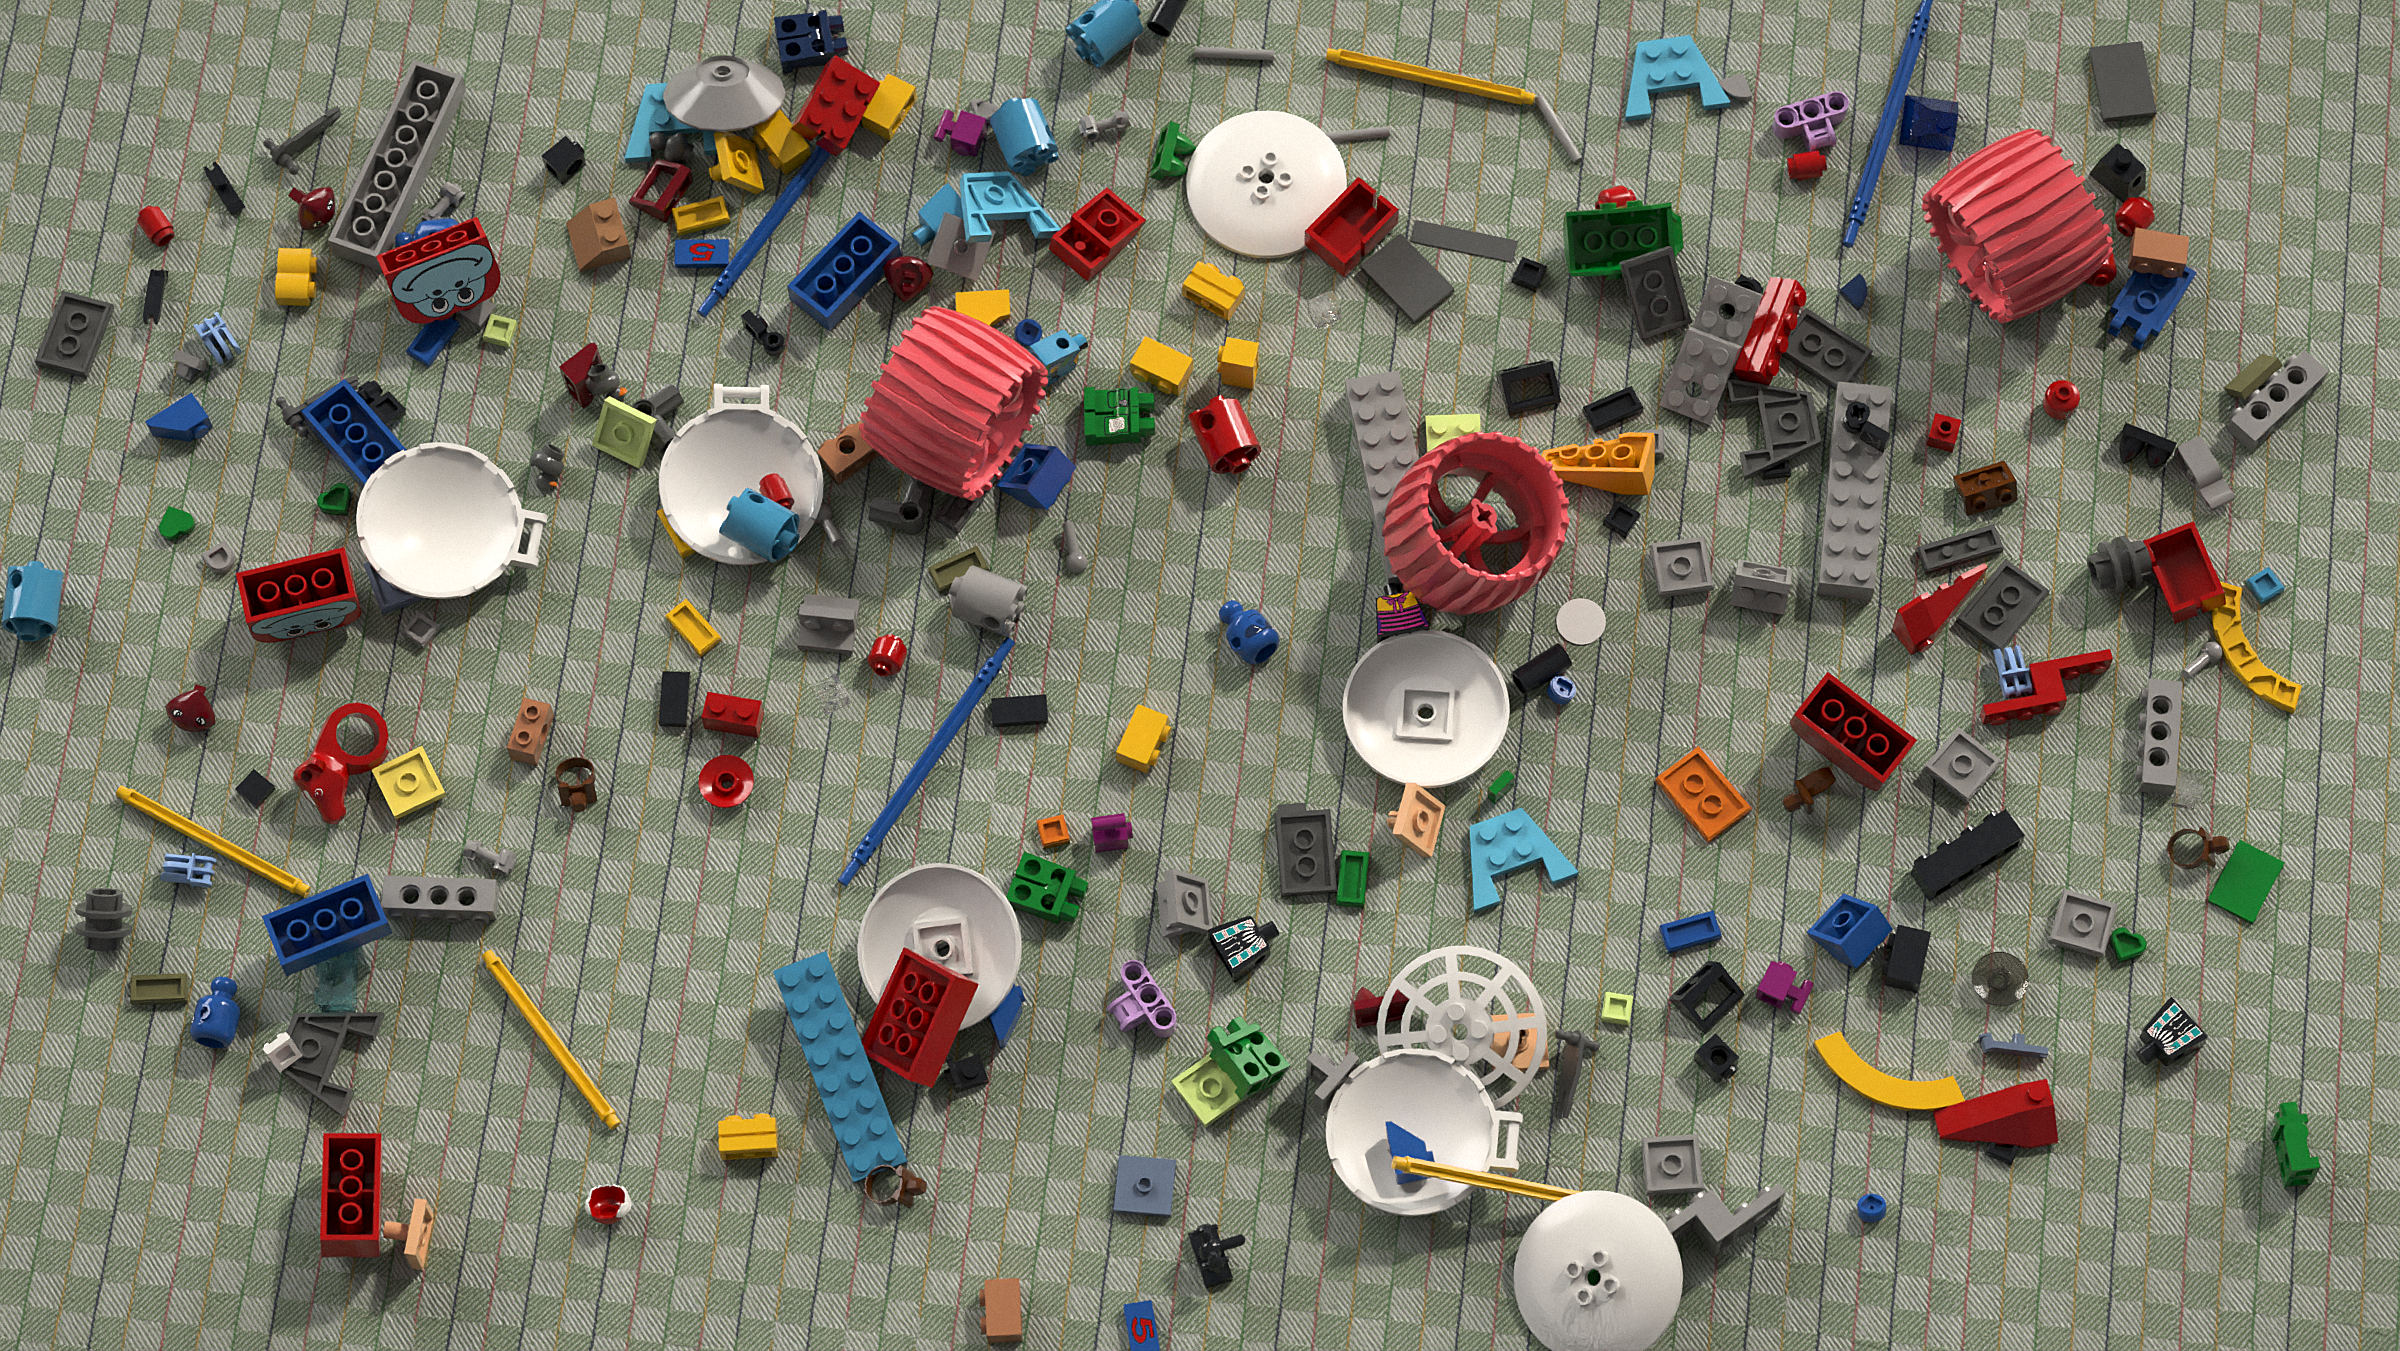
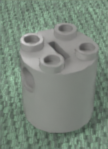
M972 565L964 576L955 577L950 587L948 597L952 607V616L1010 638L1015 628L1014 619H1020L1024 612L1025 603L1022 602L1027 595L1029 587Z

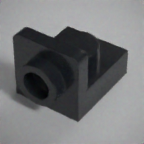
M980 1054L953 1062L952 1058L946 1060L948 1069L943 1070L948 1086L954 1085L956 1093L989 1083Z

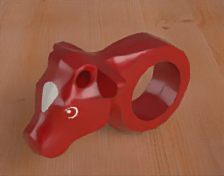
M356 702L345 704L335 709L326 718L309 758L294 770L292 781L301 789L305 798L317 808L325 823L338 824L346 815L344 798L349 776L362 774L378 767L390 753L386 748L389 737L386 722L379 712L370 705ZM356 717L369 724L375 739L369 754L357 757L349 755L341 749L337 742L336 730L342 719Z

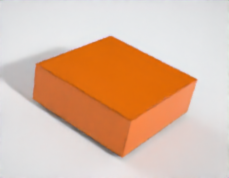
M1064 814L1036 821L1043 850L1070 843Z

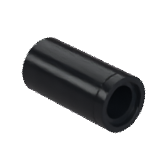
M1158 0L1146 23L1148 29L1159 36L1169 37L1188 0Z
M1556 643L1512 671L1511 677L1520 692L1526 696L1570 668L1572 662L1565 649L1559 643Z

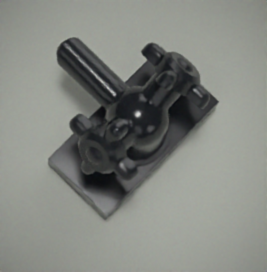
M1202 1224L1196 1230L1188 1233L1206 1289L1233 1280L1228 1264L1229 1257L1225 1255L1224 1251L1242 1246L1246 1241L1242 1234L1220 1240L1217 1224Z

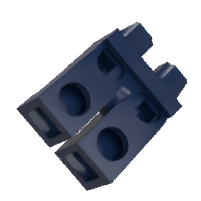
M822 10L819 13L774 17L775 33L783 74L793 73V69L822 66L835 55L838 57L848 55L846 37L832 39L831 34L844 32L842 15L827 16V10Z

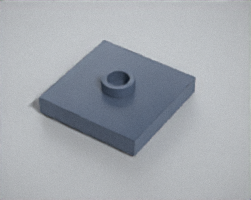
M1119 1155L1114 1213L1171 1218L1176 1160Z

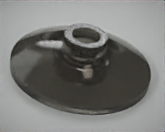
M1992 952L1983 956L1976 963L1972 972V985L1976 994L1983 1001L1993 1006L2003 1007L2018 1002L2028 988L2029 976L2025 965L2016 956L2006 952ZM1997 978L2002 979L2004 985L1997 986L1994 980Z

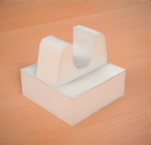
M286 1032L278 1034L277 1039L270 1044L266 1043L263 1048L279 1072L303 1056Z

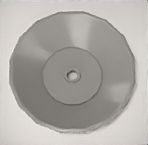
M720 55L681 69L668 81L663 98L667 111L680 123L699 130L729 132L748 129L767 121L781 108L786 92L781 78L768 67L736 56Z

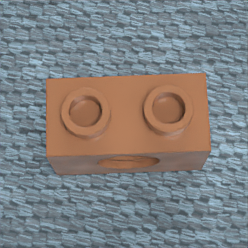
M861 420L856 424L846 426L835 439L826 440L817 451L820 464L838 485L880 456L861 438L859 425L863 423ZM845 448L854 449L850 454L842 453V450Z
M523 698L507 746L512 760L535 766L538 765L554 718L550 704Z

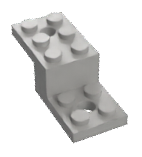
M1711 276L1693 326L1687 330L1659 406L1708 425L1712 423L1730 373L1735 368L1763 297L1762 294ZM1729 303L1734 306L1735 314L1732 318L1727 319L1721 315L1720 309L1723 304ZM1697 382L1701 385L1702 393L1700 396L1692 397L1688 393L1689 383Z
M1779 1183L1773 1188L1767 1186L1756 1195L1758 1199L1750 1205L1745 1202L1736 1208L1733 1212L1734 1216L1713 1190L1706 1194L1700 1192L1689 1201L1691 1205L1683 1211L1680 1208L1673 1211L1666 1218L1668 1222L1665 1225L1672 1234L1675 1243L1693 1231L1711 1255L1715 1257L1782 1207L1786 1192Z

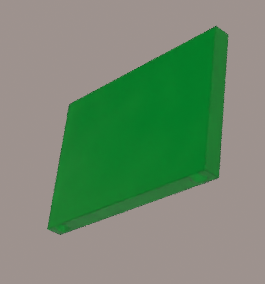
M2239 840L2216 886L2208 896L2207 902L2253 924L2276 878L2284 868L2285 862Z

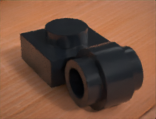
M750 309L741 315L743 327L760 345H763L764 351L768 355L778 356L783 353L785 349L783 336L777 332L768 333V324L761 315L755 316Z
M375 380L371 382L366 381L358 387L357 393L366 404H369L368 406L387 427L406 415V409L389 391L383 394L381 386Z

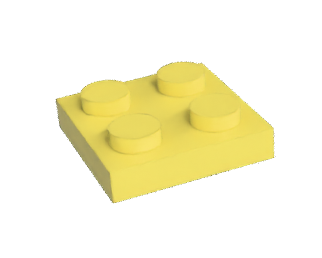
M422 746L372 769L373 775L395 820L446 797L445 791Z

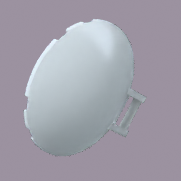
M714 384L713 408L687 422L676 433L665 451L659 472V495L669 524L690 548L709 559L721 563L753 565L764 563L768 560L719 533L721 524L729 514L726 508L730 499L733 496L739 498L746 488L760 493V480L772 473L779 474L780 477L784 478L795 501L791 511L799 515L800 522L797 533L800 534L799 543L813 526L821 507L824 486L822 468L817 453L800 428L792 421L789 422L776 414L775 411L769 409V385H760L759 388L723 387L722 384ZM723 398H760V404L723 403Z
M433 442L420 444L419 447L406 451L402 450L384 461V464L374 474L372 473L359 498L356 526L364 555L375 571L387 582L415 596L429 599H451L469 595L486 587L496 580L509 565L537 569L539 563L537 554L542 529L547 524L548 516L543 513L522 509L511 480L502 469H499L494 463L489 461L487 456L466 446ZM524 523L532 525L526 555L518 553Z
M1399 1049L1385 1052L1382 1056L1376 1057L1369 1062H1364L1350 1073L1346 1081L1335 1093L1331 1102L1326 1122V1141L1332 1165L1341 1181L1355 1196L1383 1212L1401 1216H1422L1438 1213L1458 1204L1477 1188L1476 1186L1434 1177L1398 1185L1395 1171L1392 1169V1157L1388 1152L1390 1148L1385 1122L1392 1121L1423 1140L1427 1151L1432 1150L1435 1163L1488 1173L1489 1170L1518 1172L1519 1161L1516 1160L1519 1125H1522L1523 1114L1495 1111L1494 1105L1481 1081L1470 1070L1468 1071L1465 1067L1455 1062V1059L1442 1053L1425 1049ZM1499 1124L1508 1125L1505 1159L1496 1158Z

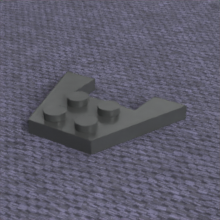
M1728 379L1726 386L1730 407L1758 405L1766 449L1740 452L1744 480L1821 445L1812 392Z
M294 1013L286 1033L291 1037L303 1056L281 1071V1073L338 1115L345 1118L354 1091L329 1083L348 1033L375 1041L385 1017L384 1013Z

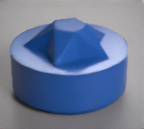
M1033 319L1022 320L1015 327V339L1023 346H1031L1040 341L1042 328Z
M1556 676L1547 686V693L1552 701L1564 705L1573 699L1576 694V687L1569 678Z
M1877 1194L1862 1196L1857 1203L1859 1217L1866 1222L1882 1220L1886 1215V1202L1884 1198Z

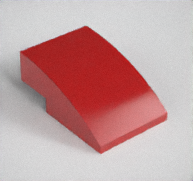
M1106 187L1071 215L1070 222L1051 237L1049 250L1088 282L1122 251L1142 228L1146 219Z

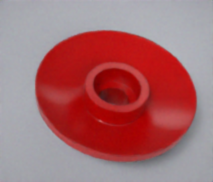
M733 755L717 756L703 766L698 779L699 789L703 798L713 806L719 808L736 807L746 801L752 793L754 775L748 763L743 759ZM724 782H731L732 786L725 789L722 787Z

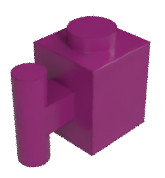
M945 109L933 139L937 142H943L946 134L951 135L952 150L962 156L971 155L977 157L987 132L986 118L961 110L957 122H953L954 112Z
M1124 813L1091 818L1095 853L1129 849L1128 839L1133 838L1131 822H1126Z
M1771 960L1757 989L1755 998L1780 1010L1786 998L1793 1001L1790 1011L1799 1015L1814 984L1809 980H1804L1800 988L1794 986L1797 972L1793 970V967L1782 961L1777 963Z

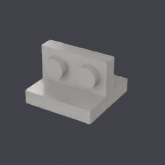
M1739 559L1730 605L1784 615L1793 569Z
M805 594L804 604H800L799 608L801 625L798 649L853 655L860 600Z
M1173 868L1164 871L1165 881L1157 883L1162 937L1170 939L1189 931L1207 935L1208 930L1213 928L1208 879Z
M1313 1051L1307 1058L1306 1075L1320 1086L1314 1092V1110L1321 1116L1330 1108L1335 1093L1346 1081L1348 1075L1359 1066V1057L1351 1051L1337 1067L1334 1066V1061L1324 1053L1319 1055L1316 1051Z

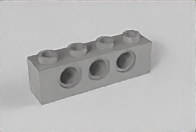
M2304 350L2298 356L2292 355L2284 364L2285 369L2279 374L2274 372L2265 382L2267 386L2262 391L2255 390L2247 399L2248 404L2243 409L2240 406L2237 407L2229 416L2230 423L2227 431L2249 451H2253L2325 382L2329 371L2307 351ZM2288 379H2296L2300 384H2292ZM2270 396L2279 397L2281 402L2273 401ZM2252 414H2260L2263 419H2255Z
M2149 678L2146 688H2141L2140 704H2144V713L2139 714L2138 730L2143 731L2142 739H2138L2136 756H2141L2140 765H2136L2134 778L2135 782H2139V792L2172 795L2175 790L2183 682ZM2161 707L2166 713L2158 714L2153 708ZM2160 733L2163 735L2164 740H2156L2151 734ZM2150 759H2158L2163 765L2154 766L2151 764Z
M384 876L381 905L385 915L392 920H404L405 917H415L420 921L444 918L448 922L472 919L476 923H488L489 920H497L499 886L496 879ZM412 895L419 896L415 903H405L408 897ZM440 896L447 898L441 905L433 904L434 900ZM472 897L475 899L469 906L461 905L465 898Z

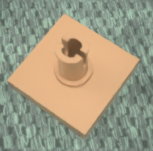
M1406 783L1399 811L1389 812L1388 815L1395 818H1387V824L1389 828L1394 829L1393 835L1422 857H1432L1446 806L1418 784Z
M1535 1013L1517 1014L1518 1019L1535 1016ZM1507 1014L1491 1015L1493 1022L1509 1020ZM1537 1028L1519 1030L1518 1048L1511 1064L1520 1071H1527L1535 1052ZM1510 1031L1495 1033L1494 1041L1490 1048L1502 1058L1506 1055L1509 1046ZM1547 1041L1545 1053L1538 1070H1549Z
M415 1198L410 1224L386 1221L383 1237L406 1241L404 1254L411 1268L423 1270L434 1214L427 1200Z

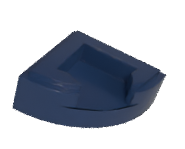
M1860 273L1843 286L1839 292L1857 311L1862 308L1867 296V284Z

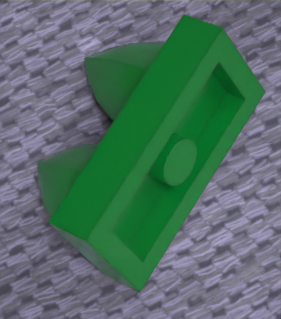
M1170 121L1160 130L1150 175L1151 178L1160 181L1165 175L1176 177L1187 172L1184 164L1173 154L1192 153L1195 151L1196 146L1186 135L1179 132L1180 124Z

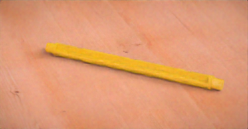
M1328 48L1326 60L1334 61L1338 65L1364 69L1370 72L1519 105L1523 103L1533 105L1535 94L1525 92V89L1494 84L1484 80L1431 70L1421 66L1368 56L1340 48L1338 50Z
M122 785L117 789L116 796L124 800L125 804L142 811L281 886L294 895L298 894L305 898L309 894L311 887L302 883L301 879L290 875L136 792L134 789H128Z
M492 950L486 951L481 956L486 963V968L507 992L508 996L546 1044L580 1092L586 1097L589 1104L600 1117V1120L606 1123L610 1130L617 1128L621 1122L615 1115V1110L611 1108L602 1094L596 1089L593 1082L502 963L500 957H496Z
M1394 1156L1392 1160V1169L1401 1170L1405 1174L1410 1173L1552 1202H1557L1564 1197L1580 1193V1191L1414 1159L1409 1156L1404 1158Z

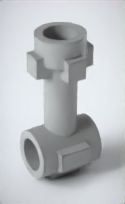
M1119 110L1114 112V117L1095 121L1092 115H1086L1079 120L1080 125H1078L1081 137H1084V140L1087 142H1093L1100 137L1099 131L1115 127L1119 131L1126 130L1125 127H1129L1130 122L1127 112Z
M446 182L439 192L442 199L432 210L426 208L421 220L442 219L440 216L451 204L458 207L466 196L463 188L456 183Z
M476 839L475 841L468 840L463 850V856H466L467 860L474 862L476 858L490 862L494 864L492 869L503 876H508L517 863L515 860L517 855L514 852L502 848L499 854L482 848V842Z

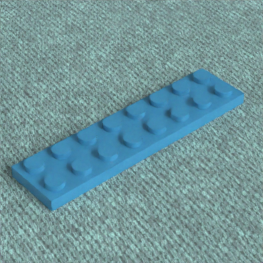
M821 952L774 970V977L853 1183L866 1179L870 1171L877 1166L885 1164L895 1168L907 1163L827 952ZM880 1169L873 1172V1174L884 1172L886 1169Z

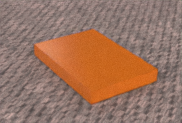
M1699 746L1655 778L1657 785L1707 843H1710L1752 810L1751 806Z

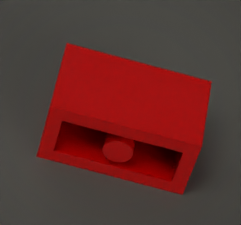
M707 692L702 713L704 729L759 738L764 717L762 701Z

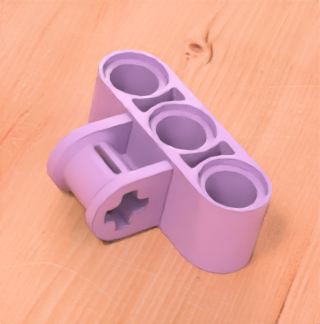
M1834 91L1783 106L1775 113L1772 130L1777 137L1782 139L1801 135L1808 152L1825 146L1835 147L1836 137L1832 125L1838 124L1845 119L1849 105L1848 97L1842 92ZM1837 105L1841 110H1833L1830 106ZM1805 113H1813L1816 115V117L1809 118L1805 115ZM1781 120H1787V121H1789L1791 124H1790V125H1783V124H1781L1779 121H1781Z
M1130 960L1124 963L1121 968V983L1126 993L1107 1006L1108 1012L1114 1014L1120 1023V1030L1122 1032H1127L1146 1021L1156 1036L1161 1038L1172 1036L1177 1029L1174 1009L1141 962ZM1131 972H1137L1141 975L1135 981L1126 978ZM1147 994L1156 997V1000L1152 1003H1144L1141 999ZM1161 1017H1167L1171 1020V1023L1167 1026H1160L1156 1022Z

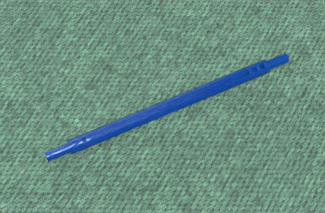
M1922 0L1919 12L1914 15L1848 217L1849 226L1843 241L1845 247L1852 248L1854 246L1859 227L1864 224L1930 21L1928 15L1933 0Z
M819 146L815 148L710 288L711 293L697 310L699 315L706 317L718 300L725 297L831 153Z
M1006 637L993 657H989L851 855V862L838 879L840 884L847 887L861 865L865 866L1001 670V663L1015 645L1011 638Z

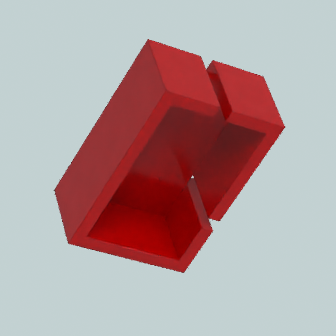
M835 55L826 63L790 129L809 141H812L820 132L825 133L817 140L816 145L836 157L846 148L868 108L866 106L873 99L881 83Z
M1360 177L1305 230L1304 244L1343 277L1361 261V255L1365 257L1398 224L1399 209L1380 195L1377 198L1376 210L1374 207L1376 206L1377 191Z
M2194 521L2143 540L2151 558L2152 573L2155 576L2156 583L2174 624L2197 616L2198 609L2205 613L2226 605L2225 592Z

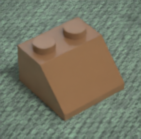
M615 198L589 204L566 223L580 272L632 258Z

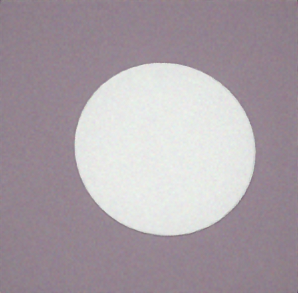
M1578 598L1568 601L1560 608L1556 624L1563 638L1571 643L1583 645L1594 642L1602 635L1606 626V618L1601 607L1595 602Z

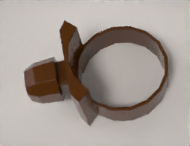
M573 757L561 762L556 768L555 773L561 805L564 807L571 806L574 812H583L587 804L598 801L594 786L596 775L593 764L588 759L582 757ZM574 767H584L592 771L589 778L582 782L583 784L569 786L568 783L562 782L559 779L563 772Z
M1823 767L1795 782L1796 788L1794 789L1796 794L1792 792L1782 801L1786 811L1794 812L1803 806L1806 813L1810 815L1813 812L1811 806L1814 804L1811 797L1825 791L1836 781L1831 769Z
M2202 827L2198 831L2193 829L2177 831L2171 836L2167 845L2169 858L2178 867L2183 869L2197 868L2204 861L2214 868L2216 865L2215 853L2219 855L2230 850L2227 837L2216 836L2212 838ZM2185 834H2197L2202 837L2204 842V851L2200 858L2189 865L2176 863L2172 856V848L2175 841Z
M884 1164L870 1171L864 1186L867 1197L874 1203L886 1207L899 1202L910 1209L913 1205V1197L926 1192L927 1183L923 1179L915 1177L913 1172L901 1165L895 1169L890 1165ZM880 1169L895 1170L900 1182L898 1190L887 1200L875 1201L872 1195V1185L880 1173L873 1174V1172Z

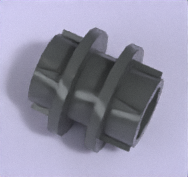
M2125 535L2116 538L2115 548H2112L2107 541L2098 543L2096 553L2087 556V567L2097 590L2109 588L2114 595L2123 592L2124 582H2127L2132 589H2136L2141 586L2143 577L2152 574L2151 558L2142 540L2130 542Z
M113 888L89 889L86 891V902L75 906L76 914L85 917V921L75 925V932L78 935L85 936L84 947L89 950H118L122 947V937L132 933V926L122 922V918L130 916L133 908L131 905L123 903V892L121 890Z

